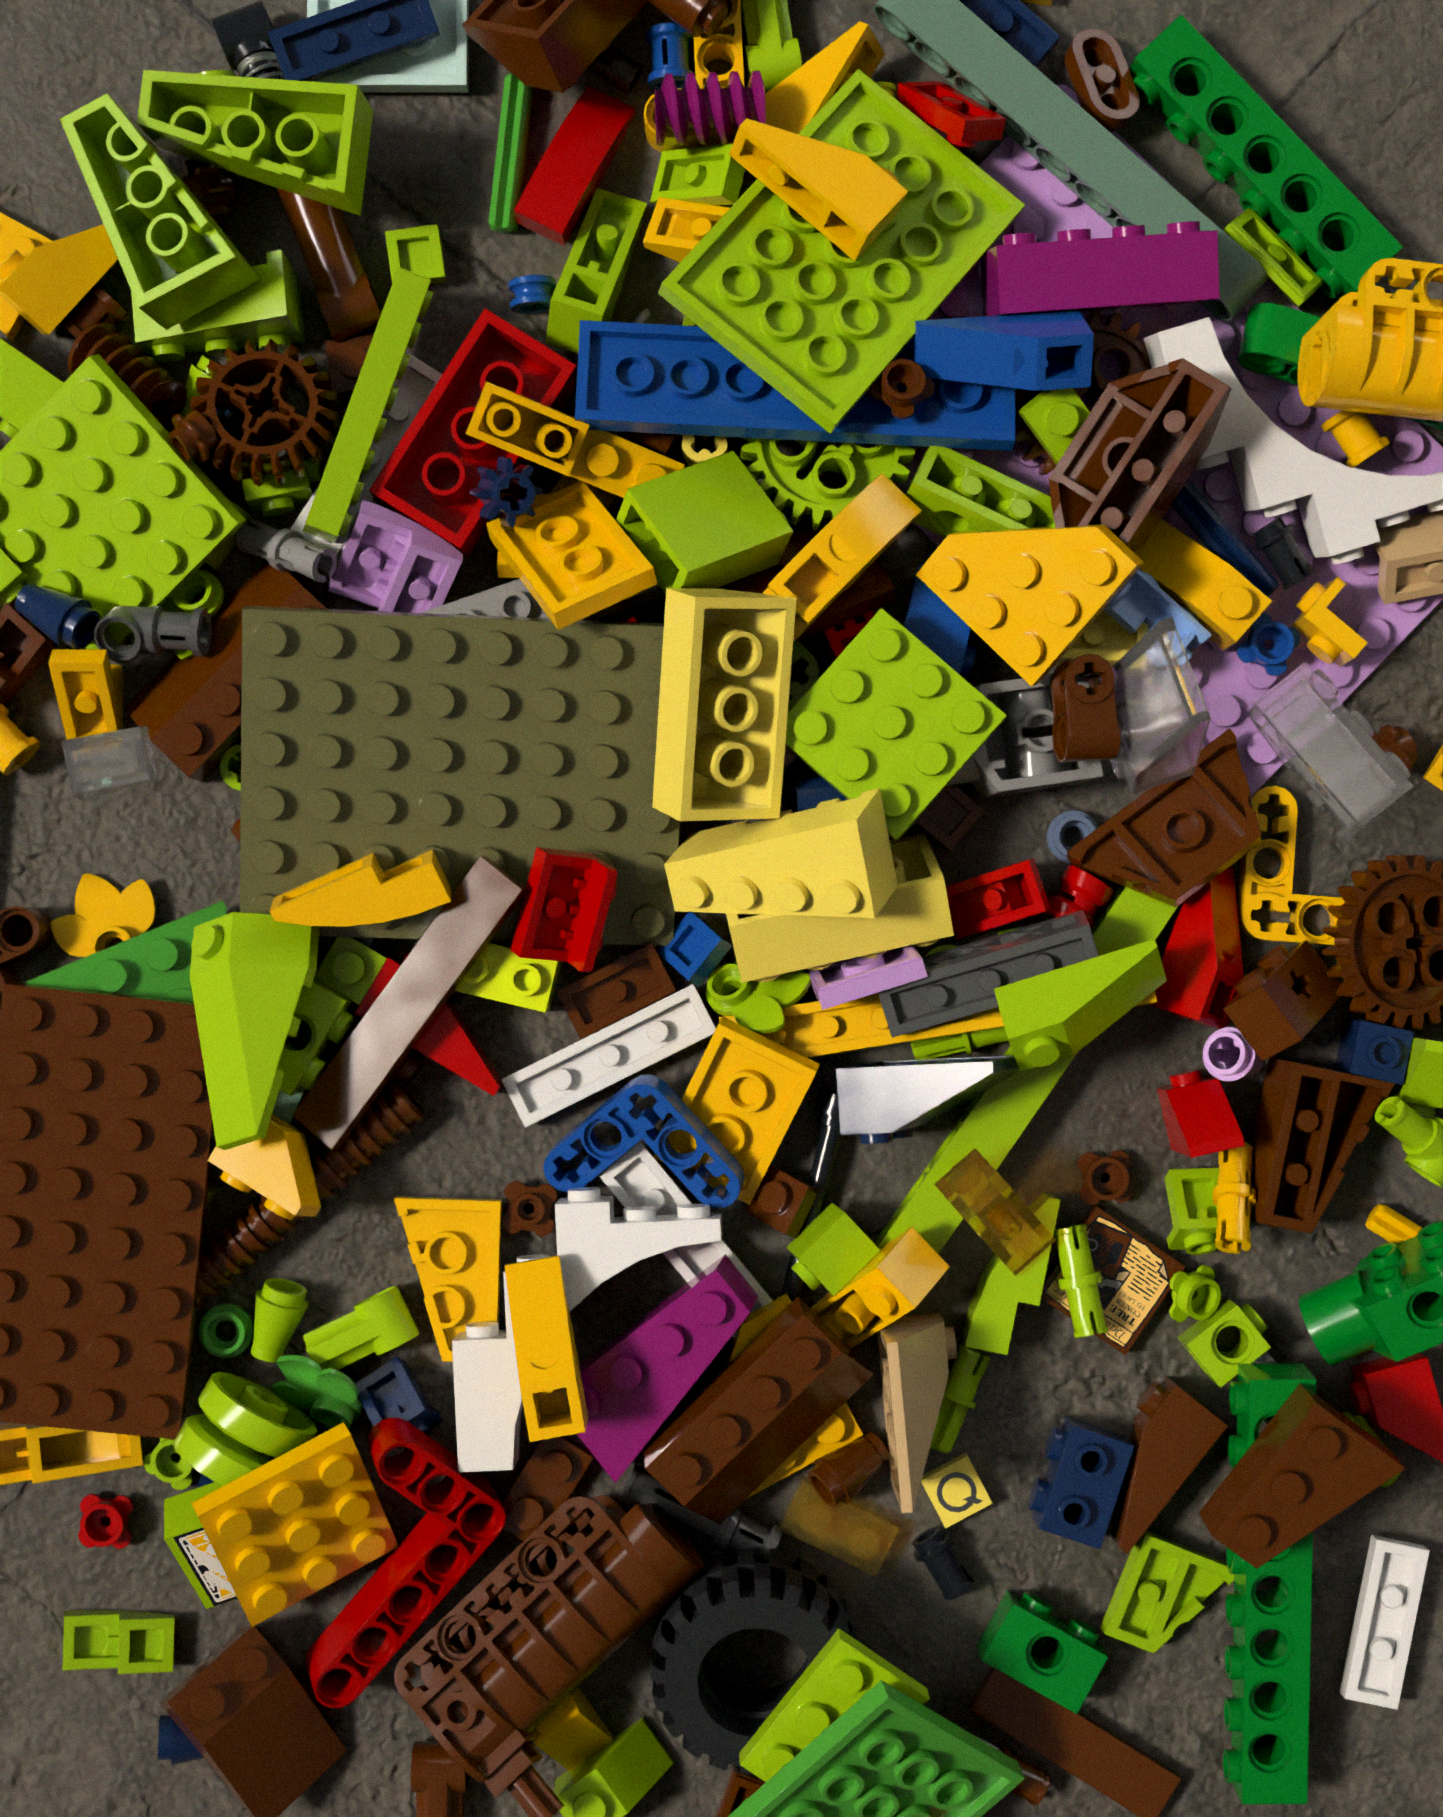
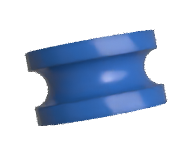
M525 275L511 279L508 282L509 291L515 294V299L510 301L512 312L519 314L549 312L552 298L551 291L556 288L555 278L546 275Z

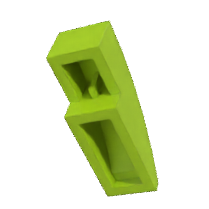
M1042 1193L1019 1216L996 1247L980 1276L968 1305L960 1335V1340L965 1347L1008 1355L1018 1302L1040 1306L1060 1205V1199L1055 1195Z

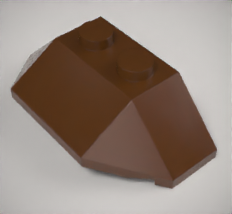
M1184 358L1169 362L1168 365L1145 370L1109 382L1048 478L1055 528L1104 524L1135 553L1149 539L1209 447L1232 388Z

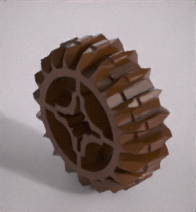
M271 338L265 346V351H257L255 344L248 339L245 344L246 353L240 356L234 350L227 347L224 352L227 363L222 365L216 361L209 360L207 368L212 378L197 377L195 385L200 395L191 397L190 400L191 410L198 411L207 419L219 439L217 448L212 452L214 467L220 471L231 465L230 472L232 478L237 480V482L250 471L253 483L258 487L265 481V474H273L275 482L282 486L285 483L284 472L290 469L293 470L296 476L303 479L306 474L303 461L307 460L312 464L320 466L323 458L318 447L332 448L334 437L329 430L339 427V415L333 411L339 405L336 392L328 390L331 386L329 375L325 371L316 372L318 369L317 362L311 355L299 361L298 349L293 344L282 354H279L277 343ZM262 381L261 383L257 384L256 386H249V387L246 386V385H249V384H251V383H255V382ZM289 386L300 392L309 403L307 418L297 414L295 407L287 404L288 397L286 391ZM274 407L275 413L268 410ZM224 409L234 412L235 418L243 422L241 427L244 435L241 441L232 437L223 428L221 422ZM256 413L262 415V417H258L257 419ZM278 439H284V440H286V441L281 442V443H279V444L267 446L270 442H272V441H274V440H278Z

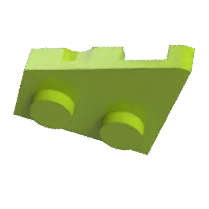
M1145 1531L1130 1552L1100 1629L1105 1635L1155 1653L1173 1637L1175 1629L1180 1624L1189 1622L1204 1608L1201 1603L1224 1582L1230 1585L1234 1581V1574H1229L1227 1563Z

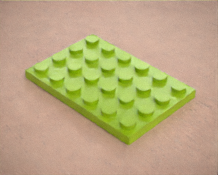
M860 69L855 71L799 134L867 155L878 166L891 171L899 183L908 190L893 221L854 261L768 187L756 179L661 283L658 294L830 434L882 375L885 367L915 337V321L929 320L983 258L985 252L996 243L1015 221L1025 206L1023 202Z

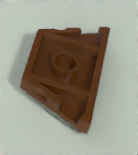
M1229 728L1067 851V859L1070 863L1163 903L1177 907L1261 843L1262 835L1256 812L1253 810L1250 800V789L1240 762L1235 733Z

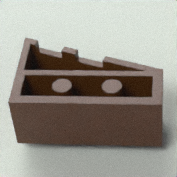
M1269 1058L1251 1143L1253 1147L1251 1181L1252 1188L1256 1190V1204L1251 1208L1250 1219L1261 1224L1312 1233L1345 1175L1342 1172L1345 1163L1357 1142L1362 1143L1370 1130L1367 1127L1370 1118L1380 1100L1388 1097L1395 1083Z

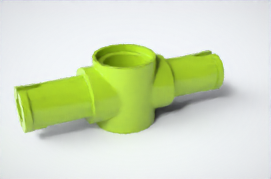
M1394 1096L1388 1097L1378 1106L1375 1112V1120L1402 1142V1148L1407 1153L1403 1160L1404 1163L1419 1175L1443 1189V1119L1438 1117L1433 1119L1421 1117L1401 1099L1399 1100Z

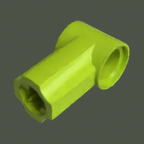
M740 0L743 27L745 28L747 45H744L747 81L749 83L752 71H760L765 85V93H767L802 66L799 42L792 35L787 0Z
M397 1285L354 1305L355 1310L305 1333L303 1338L309 1358L317 1362L322 1370L327 1368L340 1370L374 1352L376 1355L388 1352L410 1341L420 1333Z

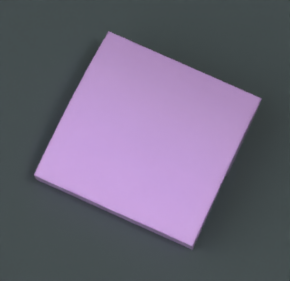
M362 499L338 557L336 570L330 578L328 591L378 607V611L420 613L443 605L462 564L463 554L422 525L385 507Z

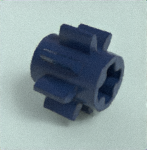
M504 456L498 457L497 469L491 470L479 466L477 471L481 479L478 488L470 490V495L479 497L484 504L479 516L491 520L499 513L501 524L507 527H514L516 522L515 515L524 514L534 517L535 512L531 506L535 495L543 493V489L533 486L529 479L534 468L530 465L520 464L513 471L512 459ZM512 484V494L504 495L502 500L500 498V490L507 489Z

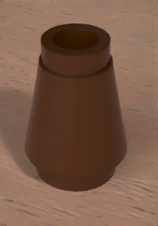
M869 1432L865 1436L816 1459L814 1462L815 1467L808 1472V1479L817 1495L828 1506L835 1508L841 1502L849 1504L882 1466V1463L889 1459L888 1450L878 1436Z

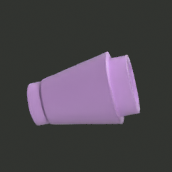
M1221 1028L1212 1033L1205 1042L1203 1048L1204 1065L1208 1072L1219 1080L1235 1081L1249 1075H1254L1264 1065V1061L1259 1058L1237 1028Z

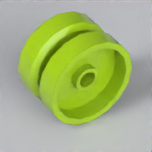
M217 1372L211 1375L198 1398L199 1406L204 1414H194L187 1417L174 1440V1448L182 1459L199 1473L224 1486L313 1439L317 1429L315 1423L294 1404L278 1397L270 1389L234 1374Z

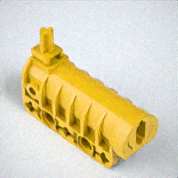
M1396 258L1381 259L1375 262L1361 277L1358 292H1350L1342 296L1302 337L1299 351L1298 390L1301 401L1305 406L1443 422V300L1429 298L1427 294L1429 282L1443 283V264ZM1383 276H1388L1389 285L1406 288L1416 280L1413 290L1399 289L1394 294L1385 293L1383 287L1375 286V283Z

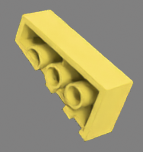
M880 788L862 792L858 798L840 801L839 798L823 801L816 808L795 813L791 809L781 811L780 818L765 819L753 823L749 820H744L690 833L664 864L675 912L875 919L898 886Z

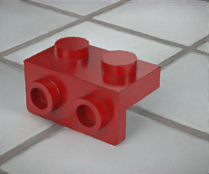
M536 847L526 885L528 890L523 897L510 950L520 958L568 962L580 972H592L596 955L602 948L603 928L609 905L616 895L617 870L592 853Z

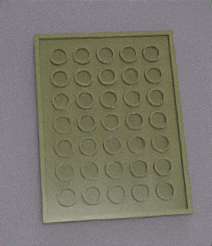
M244 606L242 608L240 912L270 914L269 911L274 897L371 853H374L384 872L433 850L451 886V896L480 856H487L526 888L536 847L592 853L617 870V890L614 900L609 905L603 928V944L647 946L652 943L653 946H667L674 936L675 910L664 864L678 848L680 821L652 808L664 623L581 620L558 630L549 618ZM523 897L491 941L512 942ZM445 904L416 915L383 923L347 927L319 926V936L420 939Z

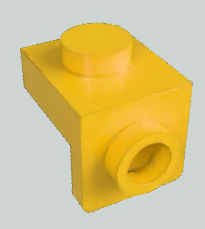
M1336 577L1325 586L1317 581L1296 604V607L1302 613L1293 622L1292 626L1309 640L1307 647L1316 657L1325 663L1332 664L1335 662L1342 666L1355 659L1368 642L1327 608L1346 585L1343 580Z

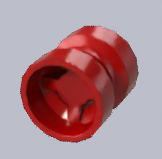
M1069 864L1060 877L1062 886L1058 893L1048 897L1051 909L1043 913L1053 919L1083 910L1092 930L1095 925L1094 915L1099 907L1107 905L1115 891L1093 875Z

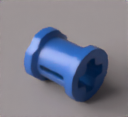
M676 23L653 25L645 32L646 42L651 45L653 72L647 76L648 86L654 91L655 88L660 90L665 73H671L677 88H682L687 73H694L689 70L688 44L693 40V37Z

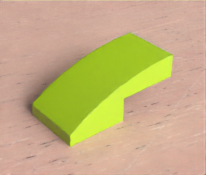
M119 1610L64 1611L62 1670L118 1668V1674L173 1672L175 1616L162 1613Z

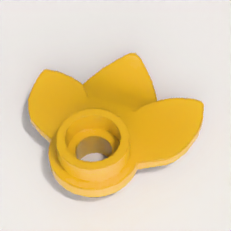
M85 873L79 881L75 894V914L58 917L50 922L54 938L58 945L69 955L77 957L92 955L108 948L109 943L114 938L118 937L125 941L147 932L155 921V897L151 887L143 879L131 883L120 892L108 880Z

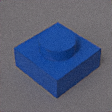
M688 912L674 929L672 941L667 946H661L657 952L689 982L700 987L732 945L694 912Z

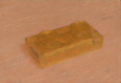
M804 1477L801 1478L779 1524V1527L783 1528V1532L874 1576H877L899 1530L898 1523L853 1501L849 1504L841 1502L835 1508L828 1506L817 1495L810 1481Z

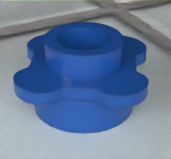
M1261 614L1250 626L1251 632L1247 640L1238 645L1237 655L1243 663L1254 662L1264 667L1269 676H1279L1286 671V659L1291 655L1293 649L1299 645L1300 634L1294 627H1287L1283 623L1272 621L1270 615ZM1266 640L1273 642L1271 650L1265 649L1264 642Z

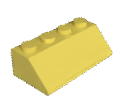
M666 588L652 808L680 822L780 818L797 598L716 588Z
M925 832L902 837L897 842L890 840L898 886L875 919L726 913L741 983L753 980L768 982L784 973L802 969L822 970L830 967L834 962L856 957L875 958L878 954H884L887 950L910 945L917 947L929 946L941 938L954 936L945 880Z

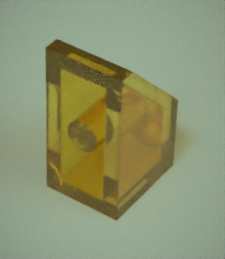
M976 1148L955 1164L949 1172L934 1184L1015 1276L1056 1241L1052 1234Z

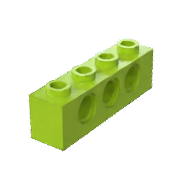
M931 445L928 447L905 494L922 510L912 522L945 538L948 534L964 531L983 532L1022 528H1055L1051 496L947 447Z

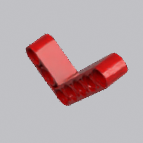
M387 1418L373 1426L368 1434L367 1446L378 1475L383 1482L427 1513L308 1650L305 1663L316 1699L323 1706L329 1708H341L349 1705L363 1692L495 1540L505 1526V1511L492 1483L479 1472H458L457 1456L401 1418ZM406 1447L401 1454L394 1457H386L393 1449ZM445 1476L441 1482L427 1485L433 1478ZM484 1504L478 1511L468 1512L473 1506ZM449 1545L445 1550L441 1552L432 1553L435 1549H437L440 1546ZM413 1586L409 1591L397 1594L402 1588ZM370 1628H377L371 1633L362 1634ZM335 1669H341L337 1673H334L332 1675H326L330 1671H333Z

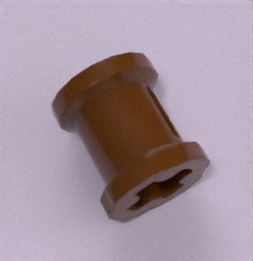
M95 284L89 290V296L69 317L66 316L59 324L77 339L83 330L93 324L105 322L115 325L118 321L126 322L130 315L100 286Z

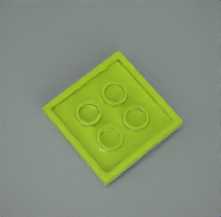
M881 608L790 710L787 717L785 746L847 800L858 798L862 792L880 788L888 834L897 842L1002 724L1007 715Z

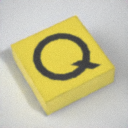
M966 1452L922 1476L921 1483L945 1529L993 1504Z

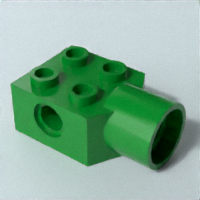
M1436 1221L1425 1226L1419 1231L1417 1236L1398 1244L1388 1242L1379 1245L1366 1258L1360 1260L1351 1274L1299 1296V1307L1308 1332L1319 1353L1330 1366L1369 1350H1373L1398 1362L1443 1343V1221Z

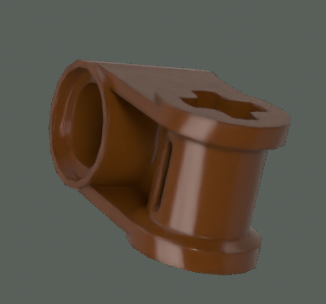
M1086 654L1076 659L1064 661L1055 668L1051 675L1050 687L1053 707L1052 742L1055 756L1061 763L1110 760L1118 756L1121 732L1116 713L1115 676L1113 668L1108 661L1099 655ZM1079 674L1082 678H1088L1089 688H1085L1083 685H1076L1075 675Z

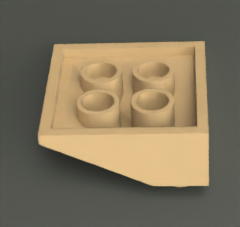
M940 1313L902 1316L877 1332L887 1450L889 1453V1472L901 1513H912L914 1511L949 1376L948 1360L957 1359L954 1327H945Z

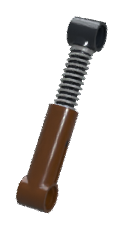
M262 0L212 18L219 42L232 71H238L240 77L284 79L283 73L279 72L281 68L268 31L274 30ZM277 188L315 285L320 308L334 341L337 342L377 327L382 312L367 274L364 272L341 209Z

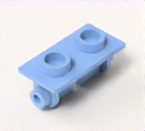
M1140 569L1136 571L1103 609L1105 613H1108L1130 634L1135 632L1142 622L1146 623L1150 628L1139 642L1166 667L1172 664L1177 670L1181 669L1192 657L1193 653L1191 651L1212 635L1199 623L1197 617L1190 610L1181 607L1159 587L1157 581L1150 574Z

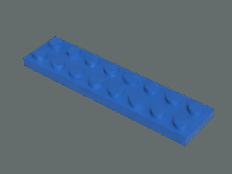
M580 320L575 420L589 424L588 430L922 447H929L931 445L947 448L1012 451L1015 444V388L932 379L935 385L933 396L930 399L921 400L914 407L913 416L905 420L895 418L892 415V409L882 400L873 399L869 391H867L830 434L698 326ZM915 337L896 358H906L914 362ZM898 385L896 387L897 390L900 392H905L907 390L906 387L902 385Z

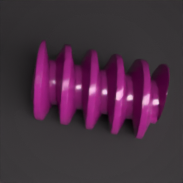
M731 71L725 88L721 87L716 72L708 73L704 88L700 89L694 73H687L682 89L677 88L671 73H665L660 90L655 88L657 146L664 145L668 129L673 130L678 145L686 143L689 131L694 128L700 144L707 143L712 128H716L721 143L727 144L733 127H738L739 129L740 124L746 118L766 124L765 85L760 71H752L747 87H743L738 72Z

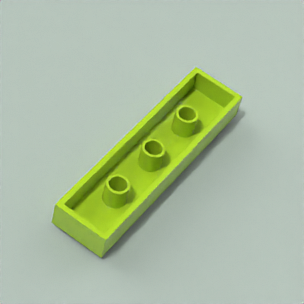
M398 267L303 532L335 543L338 536L344 538L353 516L347 513L349 505L356 506L364 486V483L358 481L360 474L367 475L376 451L370 449L372 441L379 442L387 423V419L381 416L384 410L390 412L399 390V387L394 386L393 383L395 379L401 381L410 359V355L405 354V350L407 347L413 349L422 326L421 323L416 322L417 317L424 318L434 293L428 290L431 282L430 279Z

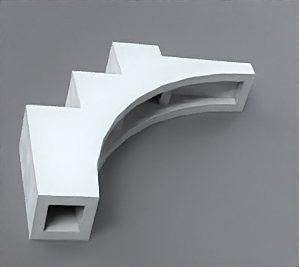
M1210 317L1143 338L1152 369L1184 358L1232 388L1210 445L1196 465L1197 471L1229 462L1227 451H1229L1245 511L1263 509L1265 518L1296 510L1295 499H1297L1312 558L1331 557L1333 565L1365 556L1363 546L1380 542L1377 526L1378 528H1383L1410 519L1408 510L1422 505H1427L1428 512L1443 510V472L1424 476L1385 475L1348 467L1308 449L1276 426L1247 395L1226 361Z
M582 1187L568 1189V1198H560L555 1203L557 1255H560L569 1311L577 1306L602 1282L640 1260L681 1246L721 1241L723 1235L722 1212L710 1213L709 1204H686L677 1206V1214L656 1215L655 1207L638 1206L624 1208L623 1217H614L613 1196H600V1188ZM534 1254L517 1257V1262L549 1257V1255ZM505 1271L503 1272L506 1330H499L498 1322H474L466 1324V1331L459 1332L452 1340L458 1472L513 1470L519 1459L523 1402L519 1384Z

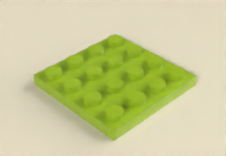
M99 354L89 356L0 451V546L28 575L25 578L27 584L33 583L38 587H44L88 600L93 610L99 613L100 620L109 610L117 606H162L247 521L193 459L189 461L184 459L171 443L169 432ZM111 622L109 624L111 636L120 644H124L134 634L130 627L122 622ZM94 639L85 647L86 649H98Z

